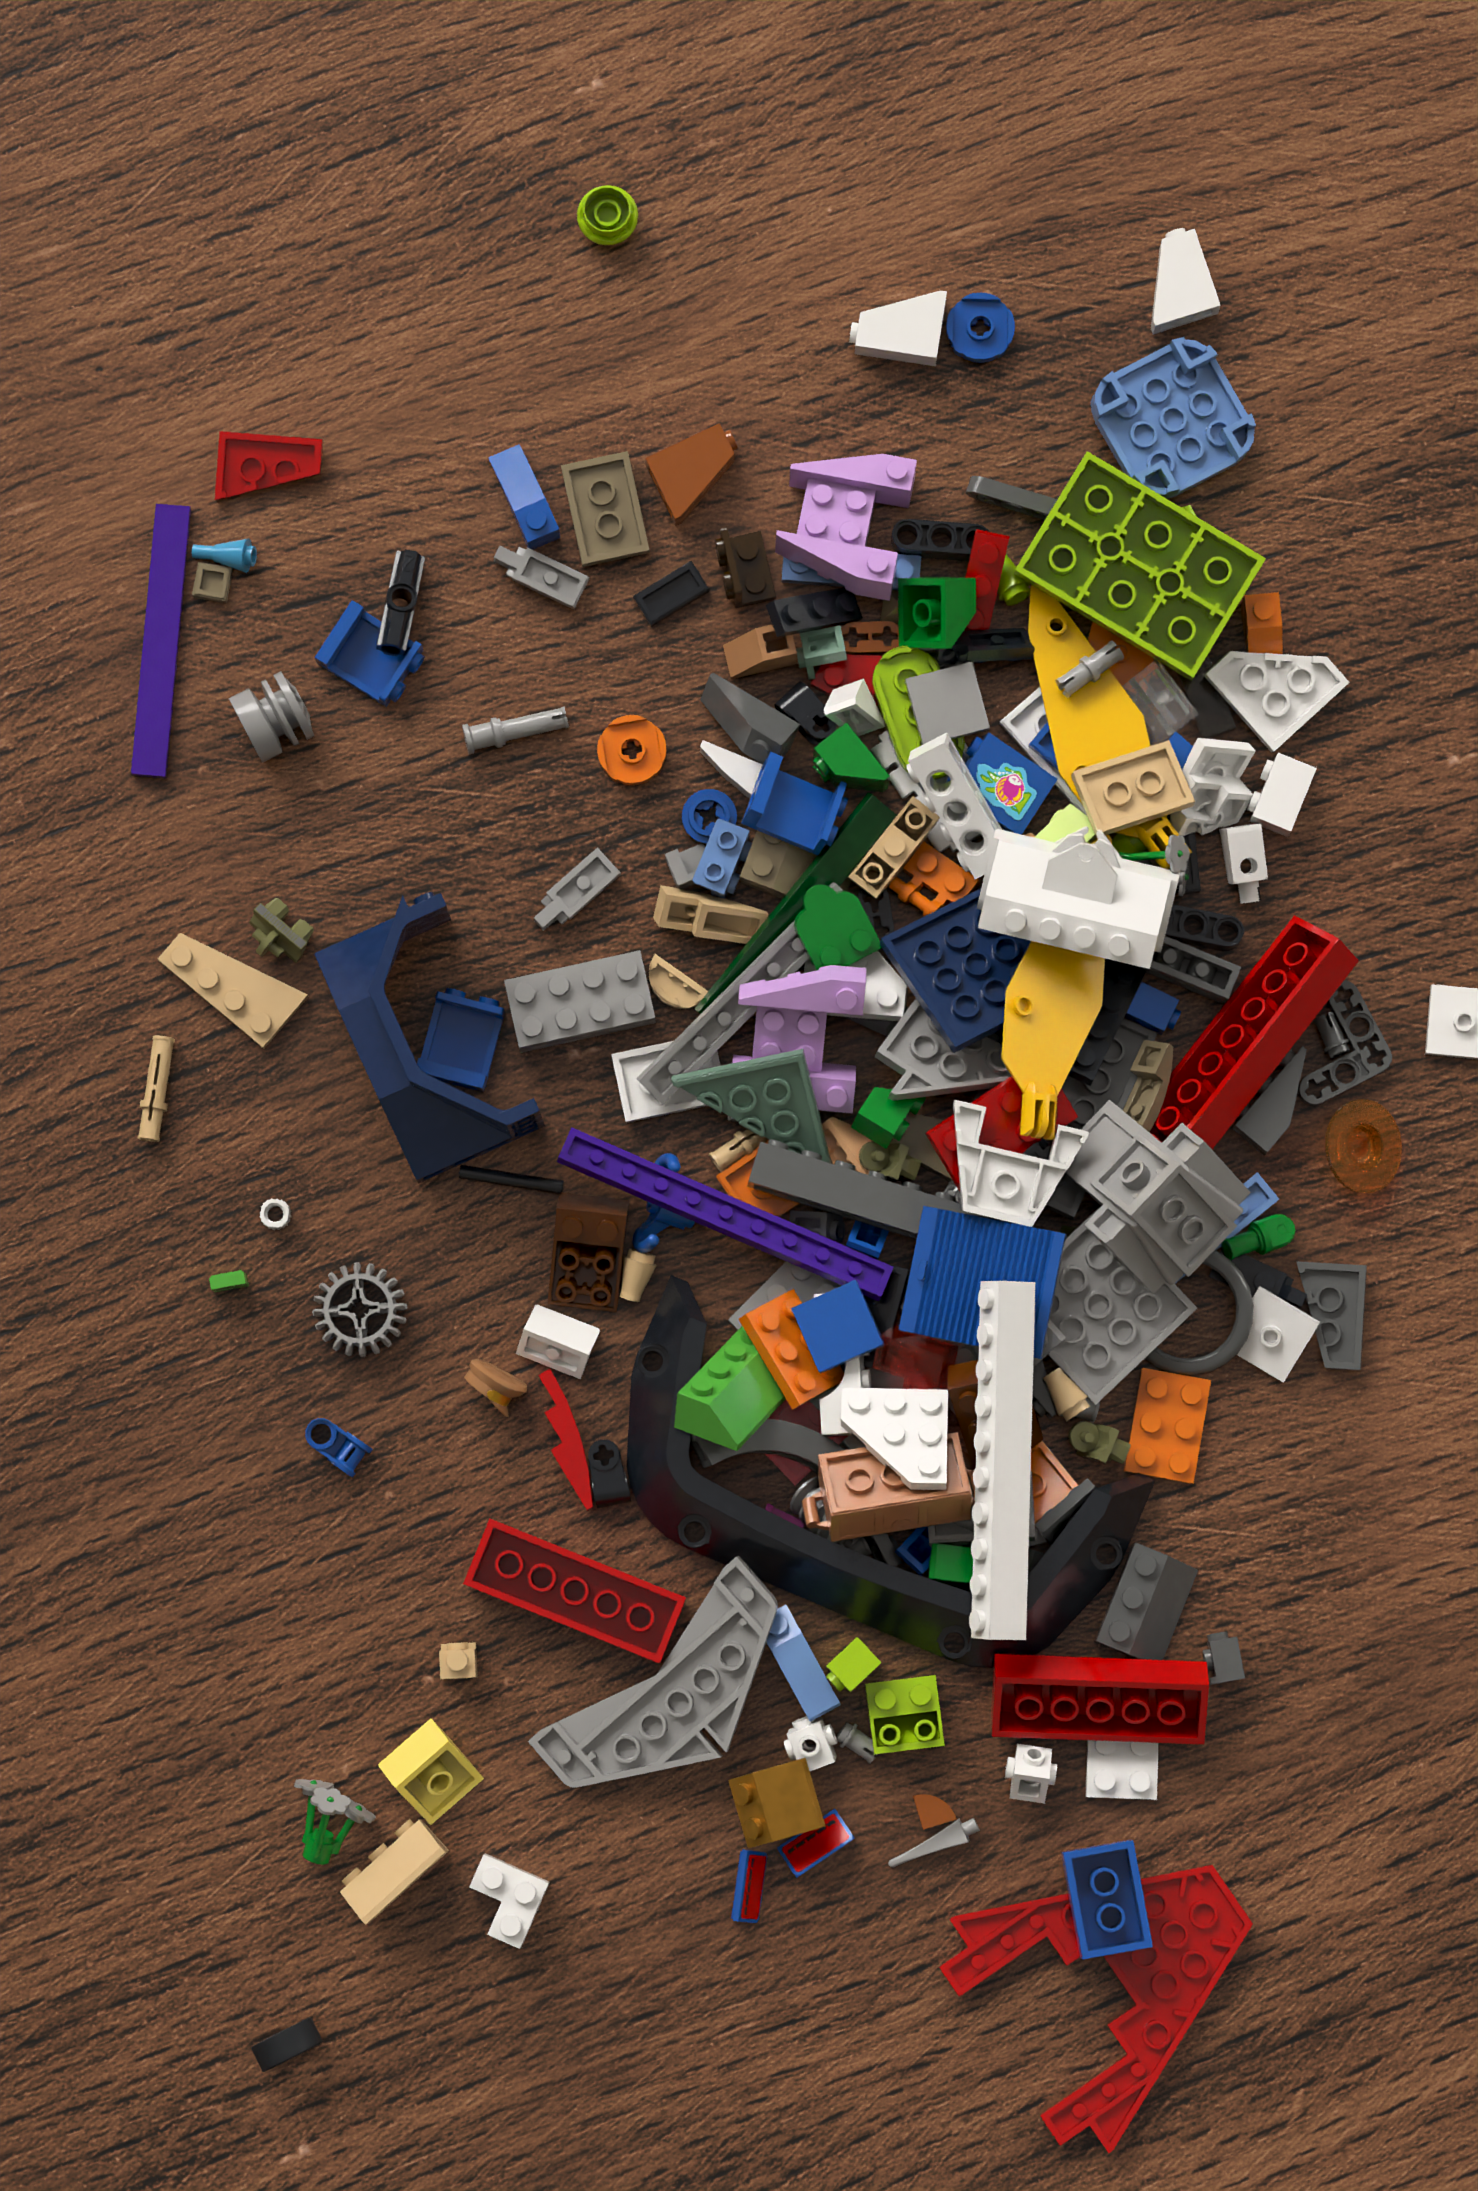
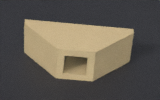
M912 796L848 878L876 899L890 885L892 880L900 874L907 862L925 841L940 817L936 813H932L927 806Z

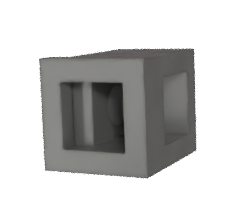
M1227 1631L1207 1635L1208 1649L1202 1650L1203 1661L1207 1662L1208 1671L1212 1670L1213 1677L1209 1678V1685L1244 1679L1245 1674L1238 1638H1229Z

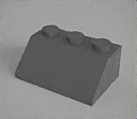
M1136 1542L1133 1543L1094 1642L1135 1659L1163 1660L1198 1570L1166 1554Z

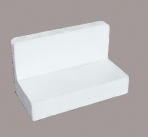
M535 1305L524 1327L516 1354L581 1379L600 1329L543 1306Z

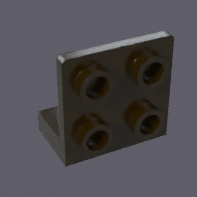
M727 527L720 528V538L715 539V549L719 566H726L727 572H723V584L727 600L734 599L736 608L776 600L761 531L729 537Z

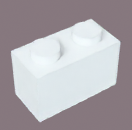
M1281 753L1276 755L1274 762L1267 759L1260 779L1266 782L1261 793L1254 791L1247 808L1248 811L1253 812L1249 822L1261 824V827L1288 837L1317 768Z

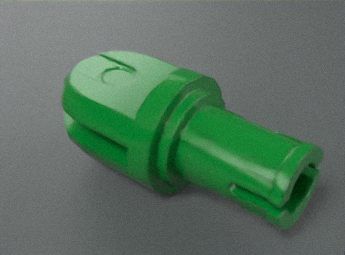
M1274 1214L1253 1221L1249 1224L1246 1232L1226 1238L1221 1243L1223 1253L1230 1260L1253 1251L1260 1255L1270 1253L1292 1242L1296 1233L1295 1224L1291 1218L1283 1214Z

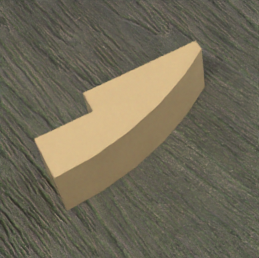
M660 885L653 918L658 927L690 931L695 937L747 944L768 918V912L728 899Z

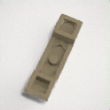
M1144 1040L1130 1069L1138 1078L1123 1111L1150 1133L1163 1105L1169 1085L1173 1046L1169 1043Z

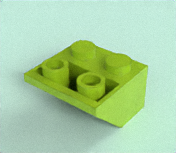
M936 1675L865 1684L874 1755L945 1746Z

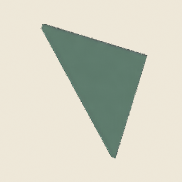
M804 1049L672 1076L673 1086L678 1089H684L696 1096L697 1100L720 1113L723 1112L739 1121L740 1125L762 1138L764 1136L769 1140L783 1142L789 1145L788 1150L799 1154L802 1153V1150L818 1153L822 1156V1161L832 1164Z

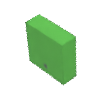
M242 1270L212 1275L209 1278L211 1290L214 1293L249 1286L247 1274Z

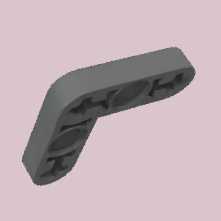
M1344 980L1338 988H1341L1343 992L1350 991L1352 996L1348 999V1003L1351 1009L1358 1005L1361 1011L1353 1012L1344 1019L1341 1014L1346 1013L1348 1010L1343 1002H1335L1334 998L1338 994L1337 990L1327 1003L1330 1010L1334 1012L1337 1023L1345 1038L1349 1039V1045L1353 1052L1308 1074L1301 1080L1298 1087V1095L1302 1102L1309 1106L1321 1105L1381 1074L1392 1062L1389 1046L1359 990L1349 981ZM1355 1018H1362L1368 1023L1369 1031L1363 1037H1357L1350 1031V1022ZM1372 1036H1375L1377 1041L1372 1042L1371 1046L1375 1053L1382 1052L1384 1054V1058L1381 1060L1382 1066L1378 1067L1375 1063L1369 1064L1367 1058L1371 1054L1368 1047L1365 1046L1360 1050L1357 1044L1365 1043ZM1346 1064L1352 1067L1355 1073L1352 1082L1346 1084L1337 1080L1335 1070L1339 1065ZM1328 1072L1329 1080L1337 1090L1331 1092L1329 1085L1319 1092L1320 1098L1316 1099L1314 1095L1307 1096L1305 1091L1309 1088L1308 1082L1312 1081L1315 1085H1318L1326 1080V1077L1322 1074Z

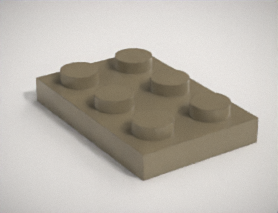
M628 451L561 465L582 567L650 553Z

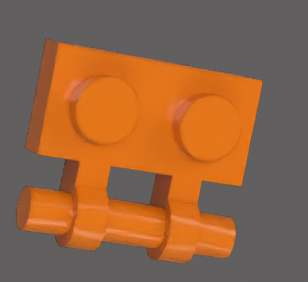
M924 841L903 868L904 872L911 876L912 879L905 883L898 877H895L890 883L889 888L898 894V899L905 904H913L923 911V916H926L946 906L948 903L950 904L974 892L980 885V881ZM925 886L937 896L931 901L919 893V891Z

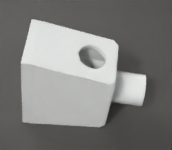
M1248 824L1219 829L1228 883L1238 884L1241 903L1261 901L1258 880L1268 879L1261 824ZM1247 858L1251 862V869L1248 873H1243L1240 865Z

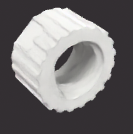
M271 1198L266 1200L261 1206L259 1217L261 1222L269 1229L280 1230L288 1225L292 1215L290 1207L285 1201ZM273 1207H280L283 1210V1218L277 1222L270 1221L268 1211Z

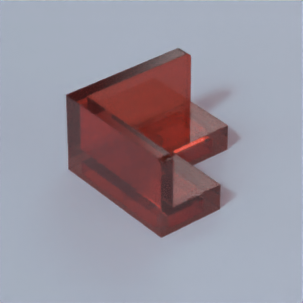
M893 1326L881 1334L885 1345L876 1349L872 1368L904 1378L902 1389L948 1390V1366L955 1365L959 1346L929 1336L900 1331L898 1326Z

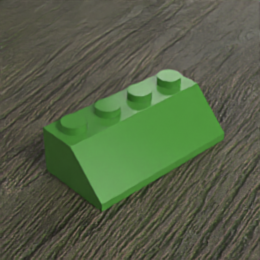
M743 1326L677 1393L674 1428L735 1451L742 1447L786 1399Z

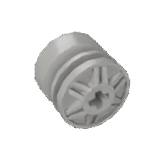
M281 671L273 675L280 690L273 693L265 679L261 681L265 695L264 698L258 700L249 688L229 698L262 763L282 753L278 737L285 734L294 746L299 744L293 729L300 726L307 740L315 736L311 727V716L296 687L284 677Z

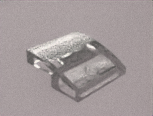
M1158 659L1122 686L1144 715L1150 746L1165 742L1175 732L1178 733L1199 715Z

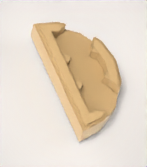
M654 954L649 965V982L654 994L664 1004L676 1009H690L697 1006L708 991L657 954Z

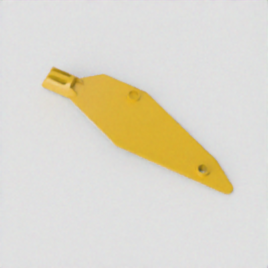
M1031 585L1028 634L1030 642L1035 648L1033 657L1060 776L1082 804L1071 778L1072 772L1149 747L1150 741L1144 715L1109 668L1100 674V679L1095 683L1090 681L1074 692L1069 698L1063 695L1065 690L1060 691L1055 680L1076 667L1082 657H1090L1096 651L1059 601ZM1058 623L1062 626V629L1054 631L1050 625ZM1167 815L1114 832L1140 839L1149 852L1165 851L1169 837L1171 835H1179L1167 819ZM1155 859L1161 868H1170L1166 859Z
M1105 835L1112 844L1111 837L1109 835ZM1095 838L1090 844L1095 843L1098 838ZM1031 941L1006 989L1001 1060L1022 1091L1020 1135L1043 1137V1139L1054 1140L1057 1096L1102 1007L1105 958Z

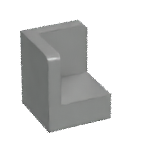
M699 844L682 852L675 849L665 854L666 863L677 888L684 889L694 885L693 877L705 850L704 844Z

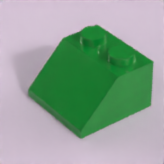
M898 578L899 646L951 649L976 613V578Z
M847 722L814 747V766L812 768L824 783L829 780L834 787H837L843 781L847 783L846 788L875 792H884L888 789L889 774Z

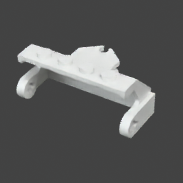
M1087 826L1068 834L1056 842L1000 829L995 830L977 909L982 910L978 928L1150 969L1154 951L1161 953L1180 872L1174 874L1169 869L1123 859L1102 830H1097L1098 840L1093 844H1089L1084 839L1085 834L1089 831Z

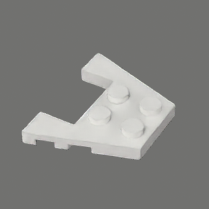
M954 1100L953 1111L962 1211L1032 1227L1055 1191L1062 1176L1070 1167L1080 1147L1085 1143L1089 1132L1057 1124L1049 1159L1045 1160L979 1144L978 1140L986 1107Z

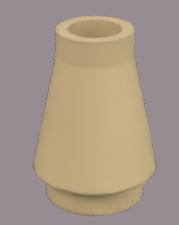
M629 1248L627 1256H623L622 1284L619 1297L640 1302L641 1295L657 1266L654 1264L655 1255L651 1253L643 1254Z
M1060 1367L1043 1377L1058 1415L1062 1414L1066 1422L1090 1407L1086 1401L1088 1396Z

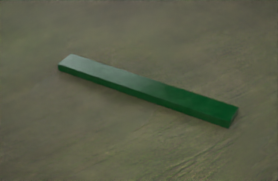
M868 792L838 829L832 845H826L696 1006L695 1010L701 1014L795 920L798 913L805 909L803 899L809 888L818 884L829 886L832 882L840 887L897 815L873 794Z

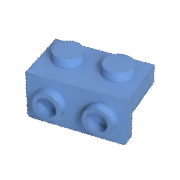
M717 819L694 874L693 883L711 890L712 896L725 899L728 892L734 894L740 880V874H737L736 870L740 860L746 861L752 842L748 841L750 830L722 819Z

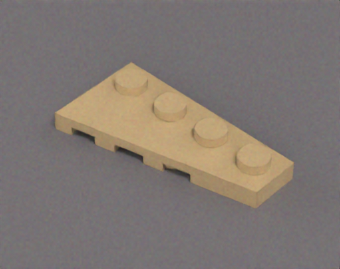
M182 933L178 934L158 958L164 966L263 1049L309 997L308 994Z

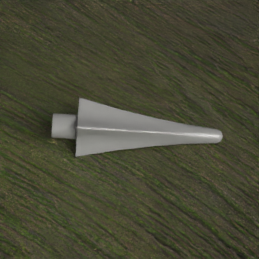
M959 1818L923 1843L891 1859L888 1865L896 1867L918 1857L968 1843L970 1841L968 1836L980 1831L975 1818L964 1823Z

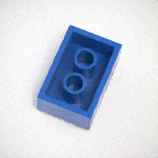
M1130 1839L1061 1852L1080 1958L1083 1960L1153 1947L1134 1841Z

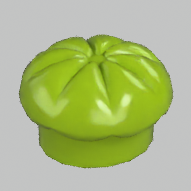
M610 185L599 186L589 191L580 201L577 209V221L582 233L592 242L600 245H615L626 240L635 230L638 222V209L632 196L625 190Z

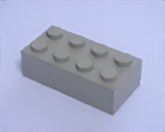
M640 950L504 980L520 1053L656 1023Z

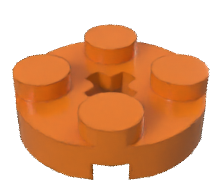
M626 715L613 720L598 740L597 753L602 769L612 781L624 785H640L650 781L661 772L666 759L667 750L663 733L652 722L638 715ZM634 741L636 747L642 748V752L637 753V758L630 759L629 755L622 754V750L628 746L627 742Z

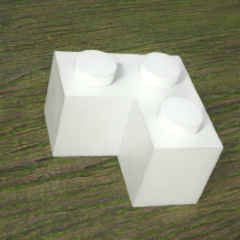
M486 1853L483 1854L469 1887L501 1901L487 1935L520 1949L550 1882Z

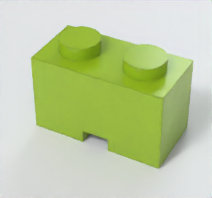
M856 1637L826 1666L830 1671L826 1678L839 1692L844 1688L851 1692L881 1664V1661Z

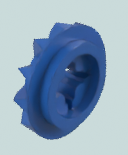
M715 789L700 790L691 795L684 804L682 823L686 833L696 842L707 844L715 825L714 822H711L703 830L704 818L696 810L708 813L716 804L715 817L736 825V807L725 793Z

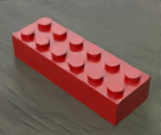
M490 1518L463 1583L468 1587L659 1664L662 1662L687 1599L684 1596Z
M995 1654L991 1706L992 1737L1204 1745L1209 1694L1207 1662Z

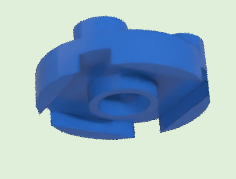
M982 292L972 293L962 298L950 310L946 322V335L953 352L959 357L976 363L989 362L1002 357L1012 343L1015 331V321L1010 309L995 295ZM979 319L984 320L985 326H990V331L984 332L983 336H978L970 328V326L976 325Z

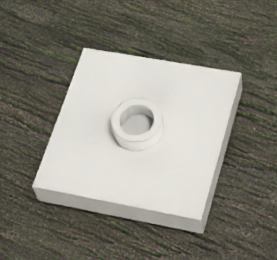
M1434 984L1430 986L1425 1046L1426 1055L1478 1059L1477 988Z
M1259 1286L1252 1297L1254 1305L1253 1324L1247 1341L1237 1355L1284 1383L1320 1321Z

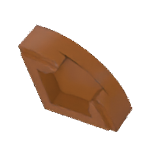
M927 1794L913 1795L923 1830L957 1820L951 1807L940 1798Z

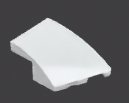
M1197 738L1182 770L1194 797V806L1170 815V823L1179 835L1185 836L1194 832L1204 835L1216 828H1224L1239 822L1253 796L1240 779L1255 753L1254 748L1249 743Z

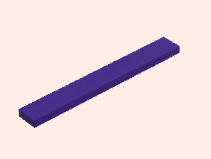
M156 504L131 767L132 776L167 779L191 517L190 506Z

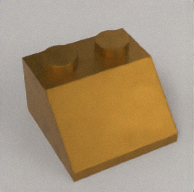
M806 1757L728 1780L748 1848L825 1827Z

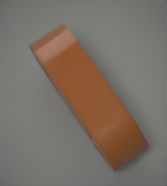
M850 622L841 627L843 638L848 637L849 631H856L857 637H868V640L857 641L856 647H850L849 642L844 641L846 654L884 655L889 650L899 647L898 625L894 622ZM884 630H890V634L897 636V639L891 641V646H884L883 640H872V637L883 636Z

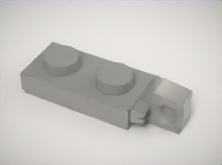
M499 546L494 556V562L507 568L506 576L512 578L513 581L575 610L589 581L587 575L528 547L527 549L519 547L515 553Z
M597 847L546 892L547 896L541 900L545 908L534 917V922L544 931L556 920L561 924L571 920L621 875V872Z

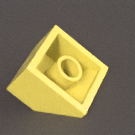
M429 1719L378 1764L397 1791L430 1825L484 1779L432 1719Z

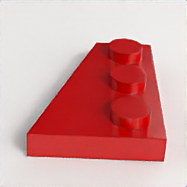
M219 431L215 501L321 475L323 439Z

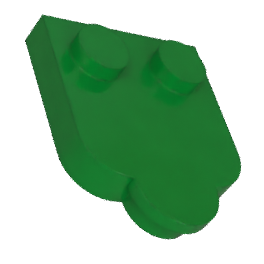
M824 884L814 885L807 890L803 899L805 909L796 916L794 928L815 971L819 970L820 967L829 965L849 966L882 948L880 940L861 902L854 894L847 891L835 892L834 889Z

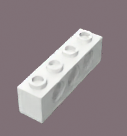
M945 733L910 751L909 764L906 766L912 780L915 783L920 782L926 793L923 794L927 807L932 813L937 812L943 823L940 824L946 840L948 842L954 841L959 850L957 858L965 872L970 870L973 877L977 879L985 874L995 830H1002L950 736L948 733ZM937 772H943L950 777V781L940 784L933 779L932 775ZM953 802H961L967 807V810L963 813H955L950 809L949 805ZM976 831L983 836L984 840L974 843L967 839L966 834Z

